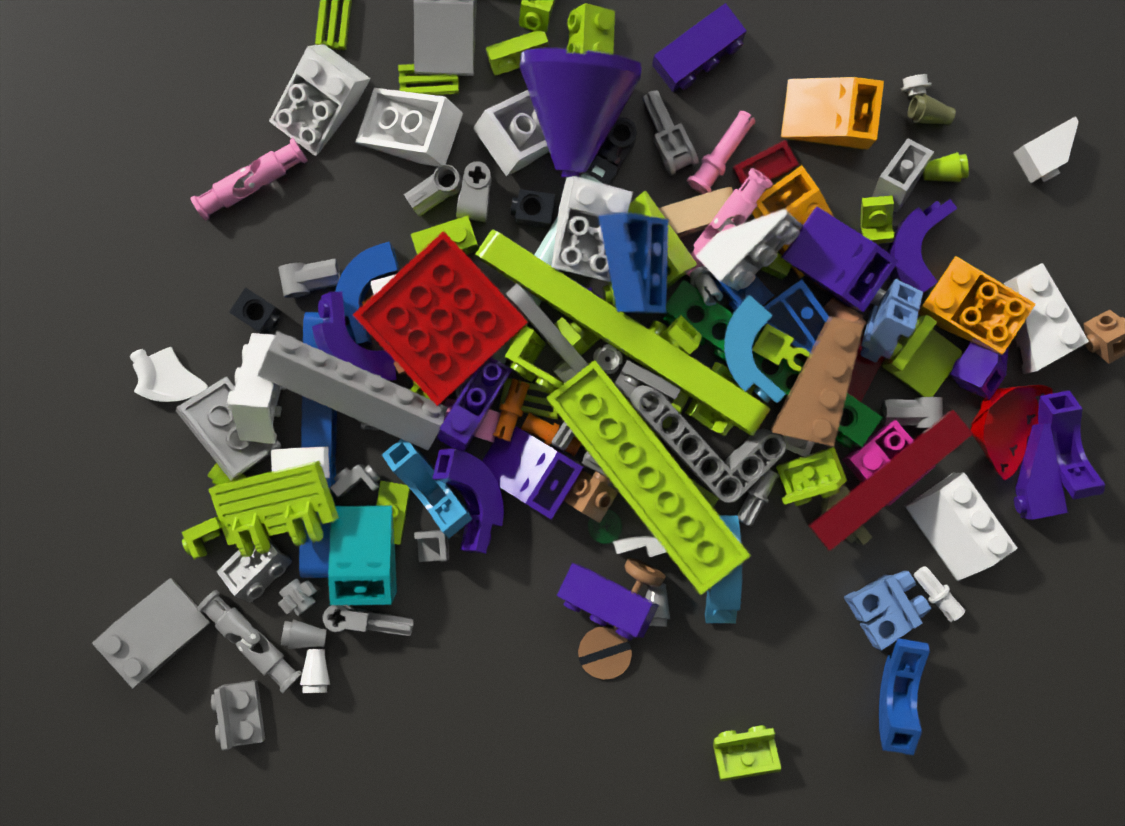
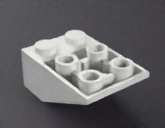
M325 44L307 46L269 122L317 156L356 106L370 78Z
M576 176L566 177L559 206L552 267L610 282L611 278L598 215L628 213L633 192Z
M784 209L717 233L696 257L720 282L739 291L741 288L748 287L754 281L755 274L763 266L770 265L776 259L777 252L785 244H790L798 237L799 229L803 225Z

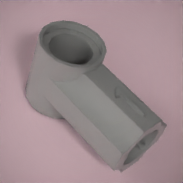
M442 165L435 170L433 175L405 193L404 196L420 217L449 196L457 195L461 191L463 179L453 166ZM445 175H455V182L452 186L443 187L441 185V180Z
M336 259L310 264L300 262L289 263L278 267L284 298L301 297L310 294V291L337 286L341 276Z
M919 397L915 398V400H882V424L886 426L896 420L901 426L929 428L943 417V398Z

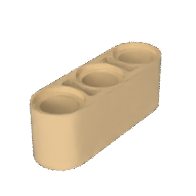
M732 187L722 188L658 209L665 219H668V223L677 236L682 237L705 230L733 193Z

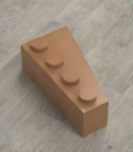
M832 316L828 317L809 357L800 370L790 393L787 395L777 418H775L771 426L772 433L834 446L862 333V323Z

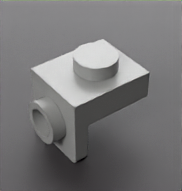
M358 464L352 470H349L347 467L333 478L336 483L330 488L340 497L344 496L361 480H364L373 491H377L380 487V484L377 482L380 476L370 465L365 467L363 464Z

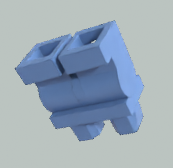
M897 279L893 281L881 298L879 306L874 305L870 311L861 345L863 346L860 353L861 356L873 362H877L881 355L888 359L891 357L898 343L899 335L902 334L909 337L915 330L918 316L917 311L919 310L923 294L922 291Z
M902 571L894 575L885 574L862 589L844 596L856 619L862 621L860 626L875 648L883 650L895 642L897 638H901L913 628L923 624L920 618L931 610V607L922 595H918L910 601L904 592L916 585L909 571Z

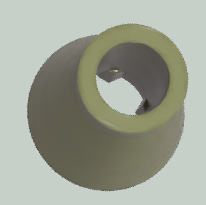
M927 94L915 95L908 108V118L913 119L914 123L944 124L949 126L953 122L956 113L955 108L949 107Z

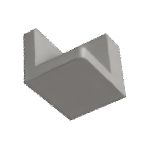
M441 530L414 533L415 539L418 542L419 562H443L450 559L449 538Z

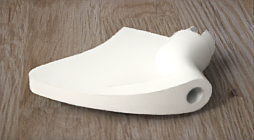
M168 347L150 356H147L146 351L143 349H139L130 355L138 376V384L134 392L145 398L160 402H177L190 399L208 388V385L203 380L192 374L180 363L173 347Z

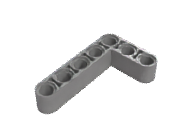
M644 385L638 386L631 393L630 403L633 409L702 484L724 502L730 503L739 499L785 453L786 442L784 438L777 433H772L769 429L762 428L758 429L754 436L750 435L723 462L661 393ZM651 394L653 398L651 405L643 408V398ZM671 416V426L663 430V420L666 417ZM691 438L690 447L682 451L683 441ZM771 438V446L764 450V443ZM710 459L709 468L701 471L702 463ZM750 459L749 468L742 471L743 463ZM729 480L728 488L721 492L720 487L722 483Z

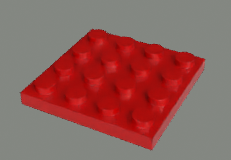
M442 231L353 314L437 406L528 323L445 231Z

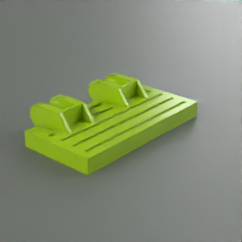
M320 460L215 485L208 489L227 544H236L240 555L244 558L252 556L254 552L252 540L258 553L263 554L270 551L268 535L272 536L289 532L295 545L305 544L307 540L306 532L304 531L305 528L301 518H303L310 539L313 542L321 541L323 539V531L317 511L322 524L334 522L339 518Z

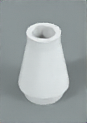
M325 649L307 650L300 685H303L302 693H327V685H330L325 659Z

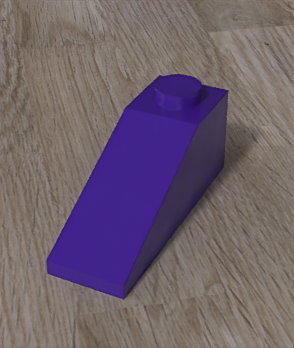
M1050 423L1032 425L1015 487L1014 505L1021 518L1033 520L1068 513Z

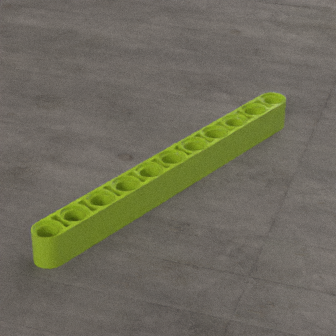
M491 230L476 252L475 256L486 265L654 374L681 388L682 392L742 431L754 436L770 411L759 400L623 312H617L615 307L501 233Z

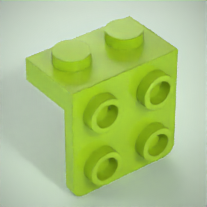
M929 315L917 317L915 330L909 337L902 335L889 359L886 358L881 364L883 368L922 397L934 396L952 371L956 360L962 356V351L932 329L937 321Z
M523 326L511 338L509 342L510 349L505 357L512 362L510 368L516 371L518 375L530 382H533L534 378H536V383L552 394L563 383L533 366L546 343L534 330Z

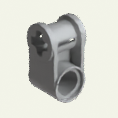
M472 162L465 168L462 188L458 197L456 218L468 216L469 220L486 222L492 182L490 170L482 162ZM477 172H482V176L485 179H480L479 184H475L471 176L474 177Z

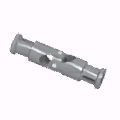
M218 590L210 593L198 605L197 610L204 612L216 623L215 628L231 643H234L238 650L263 675L268 674L280 686V691L284 693L301 676L302 672L300 670L295 671L283 659L284 655L257 629H254L250 622L235 607H229L219 597L220 592ZM259 643L264 653L259 654L252 650Z

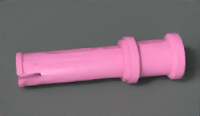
M740 111L712 153L705 155L701 159L702 164L694 176H689L687 179L688 184L694 190L701 194L711 192V186L719 175L722 176L725 173L726 162L756 122L749 113Z

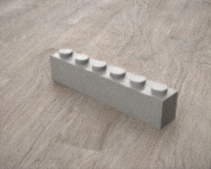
M278 331L266 352L257 375L426 450H429L436 438L448 408L441 404L437 406L432 400L414 393L405 387L394 384L378 375L367 372L349 362L340 360Z

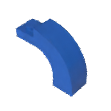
M389 241L370 247L358 254L346 266L336 286L335 292L342 291L345 322L350 321V324L346 325L348 334L360 347L373 343L370 333L353 314L363 306L362 302L372 288L371 281L396 275L400 271L394 247Z
M897 638L892 656H887L879 698V731L883 750L914 755L922 732L917 713V696L921 675L930 652L928 643Z

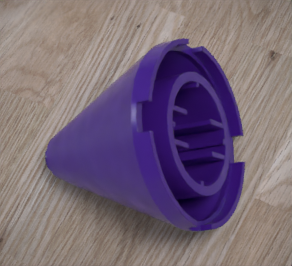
M561 48L530 49L521 52L520 69L555 169L562 171L561 177H579L580 173L587 172L641 80V63L623 56L587 50L586 54L567 53V49Z

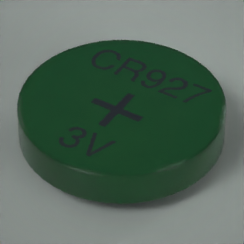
M608 509L600 523L592 518L589 519V534L599 543H611L620 536L622 521L614 511Z

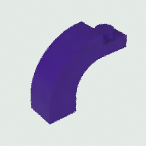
M951 199L942 205L939 201H936L924 211L920 207L916 208L895 229L894 241L890 242L888 247V253L899 261L889 275L892 283L897 279L924 293L938 282L923 261L921 246L927 231L957 209Z
M342 291L329 292L322 295L318 304V312L320 318H323V323L312 326L318 349L367 372L378 375L385 380H397L395 360L386 350L371 351L357 345L348 334L345 324Z
M1070 391L1040 396L1038 409V424L1050 423L1062 486L1067 489L1073 500L1104 494L1105 484L1089 463L1081 441L1080 425L1083 408Z
M458 449L439 450L432 479L454 486L462 494L467 511L473 518L465 525L460 550L469 553H486L491 541V527L502 526L504 507L498 482L490 469L477 457Z

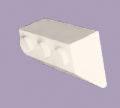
M952 473L905 506L957 581L995 565L1018 549L965 473Z

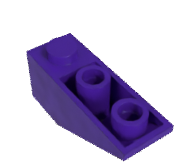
M969 341L968 348L962 357L956 360L950 375L959 387L989 400L1006 376L1009 345L1004 353L1000 355Z
M492 357L478 368L440 426L437 439L453 449L465 452L512 369Z

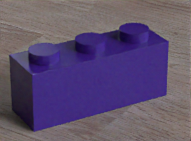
M724 3L656 53L652 66L672 92H675L680 87L682 90H685L696 81L697 78L695 76L705 70L707 73L714 69L720 63L719 58L726 53L732 55L744 45L742 41L747 30L728 5Z
M575 563L571 564L557 594L558 597L565 600L563 604L565 607L578 613L581 609L591 614L590 620L602 626H606L607 622L617 627L616 633L629 640H633L634 636L644 638L659 604Z

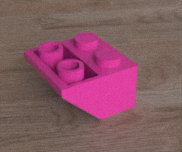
M894 420L870 436L863 447L855 448L842 461L862 483L910 444L913 439ZM933 466L930 470H928L924 475H922L913 484H911L902 493H900L891 502H889L887 506L893 504L898 498H900L905 492H907L913 485H915L920 479H922L936 466Z

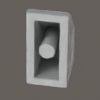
M907 138L880 175L872 197L892 195L894 212L898 213L915 188L934 151Z

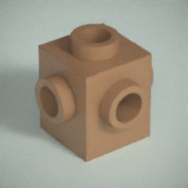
M1109 309L1084 323V333L1089 341L1085 343V346L1090 352H1095L1108 364L1125 355V318L1119 317Z
M581 470L564 502L600 523L618 491L608 486L610 479L595 471L593 476Z

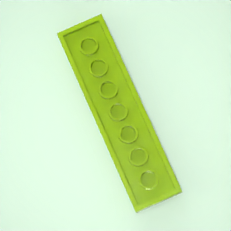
M595 360L546 398L699 594H703L750 556Z

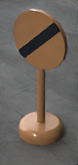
M628 558L624 566L626 572L636 579L631 591L637 594L643 583L659 587L666 578L661 571L638 559ZM608 626L596 627L587 632L580 642L578 649L579 662L583 669L595 678L603 680L613 679L623 674L630 665L632 657L631 644L627 638L616 633L617 627L615 626L613 628Z

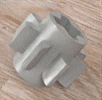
M296 578L279 592L283 599L278 604L286 614L294 611L299 616L316 602L312 595L317 590L309 580L301 584L298 578Z

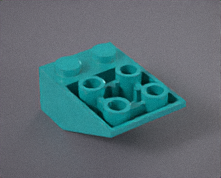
M335 506L339 518L331 522L328 572L330 605H391L397 593L393 507Z

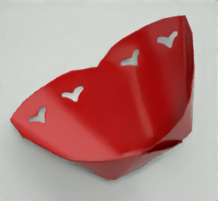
M1045 385L998 388L989 400L984 398L980 410L971 423L972 436L1003 480H1007L1018 469L1024 458L1027 437L1030 436L1032 425L1038 424L1039 403L1035 397L1040 396L1042 393L1044 395L1053 394V388ZM1035 414V417L1031 418L1030 424H1027V415ZM1017 445L1018 447L1014 450L1015 455L1013 456L1009 448ZM1001 464H1008V467H1005L1004 472H1002Z

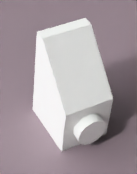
M1076 116L1023 145L1013 153L1030 183L1039 178L1046 182L1060 174L1058 168L1067 163L1079 122Z

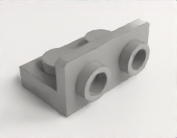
M628 360L615 382L621 394L629 399L635 388L644 385L661 393L670 404L677 398L681 388ZM651 394L643 398L642 406L647 408L651 405L653 400Z
M270 537L268 540H270L271 548L267 553H258L252 540L254 547L252 556L244 558L238 550L216 571L235 597L249 603L253 602L292 563L291 558L283 554Z
M258 680L226 684L216 688L211 697V707L213 712L217 713L218 725L215 727L216 741L221 743L222 751L229 750L233 746L260 743L266 740Z

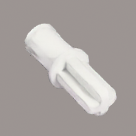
M926 566L921 567L914 573L915 579L929 594L928 600L930 603H935L950 622L956 621L963 616L965 609L949 592L950 588L948 585H942Z

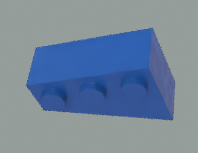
M632 213L598 215L617 312L666 313L668 219Z
M800 280L764 306L772 315L764 325L769 324L794 338L791 344L797 348H804L811 353L829 316L803 280Z

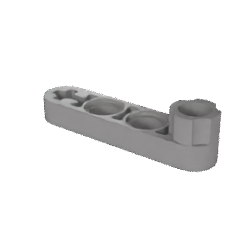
M518 284L514 285L506 293L509 300L562 359L552 371L564 384L588 366V363Z

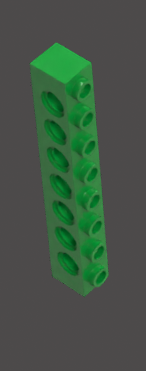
M683 280L667 302L666 313H661L665 316L663 320L671 325L680 315L683 316L702 335L699 346H703L705 343L714 350L712 354L716 358L726 363L724 340H717L713 337L712 327L719 325L726 330L733 313L717 302L712 306L706 305L698 289ZM689 309L699 310L702 314V321L699 323L691 322L687 317V311ZM759 331L753 340L752 348L761 334ZM752 351L756 367L785 393L783 398L786 399L790 393L786 386V380L789 376L797 378L800 371L791 369L787 364V360L782 358L779 365L775 364V372L772 375H768L761 368V363L766 358ZM794 356V363L803 367L805 363ZM847 393L843 411L848 414L849 420L847 425L838 426L835 439L849 449L852 446L855 448L863 447L883 417Z

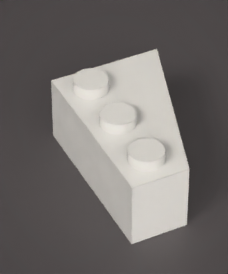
M1043 263L1026 270L1004 283L1005 286L1036 303L1018 330L1016 337L1017 347H1020L1023 365H1021L1023 374L1038 371L1089 342Z
M251 334L249 343L245 344L242 350L241 368L238 367L235 372V389L228 394L227 407L229 410H232L238 437L242 441L276 443L277 434L274 432L273 421L274 416L280 417L282 407L277 406L281 390H285V388L257 376L275 335Z

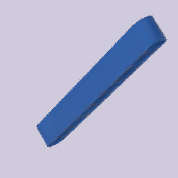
M305 312L303 343L318 349L312 326L323 323V318H320L319 312ZM302 396L301 448L328 447L329 478H326L334 505H336V494L330 487L336 483L333 478L336 476L337 410ZM318 511L317 514L323 531V539L321 541L313 542L310 539L303 518H301L307 539L306 543L299 547V572L301 578H328L331 522L322 524Z

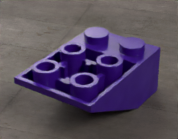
M817 206L800 229L798 237L791 242L781 257L841 302L862 312L865 311L899 262L876 243Z
M516 426L511 442L505 441L502 438H496L482 460L493 473L500 488L550 519L553 518L583 469L581 465Z

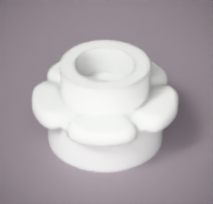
M927 74L904 78V87L901 88V91L908 92V97L926 94V89L931 86V83L928 82Z
M608 344L604 345L603 348H598L594 352L593 359L604 372L612 374L619 369V364L622 363V354ZM605 357H610V362H606Z

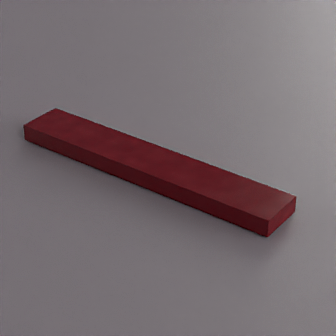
M950 410L810 524L809 528L826 549L831 551L973 433L954 410Z

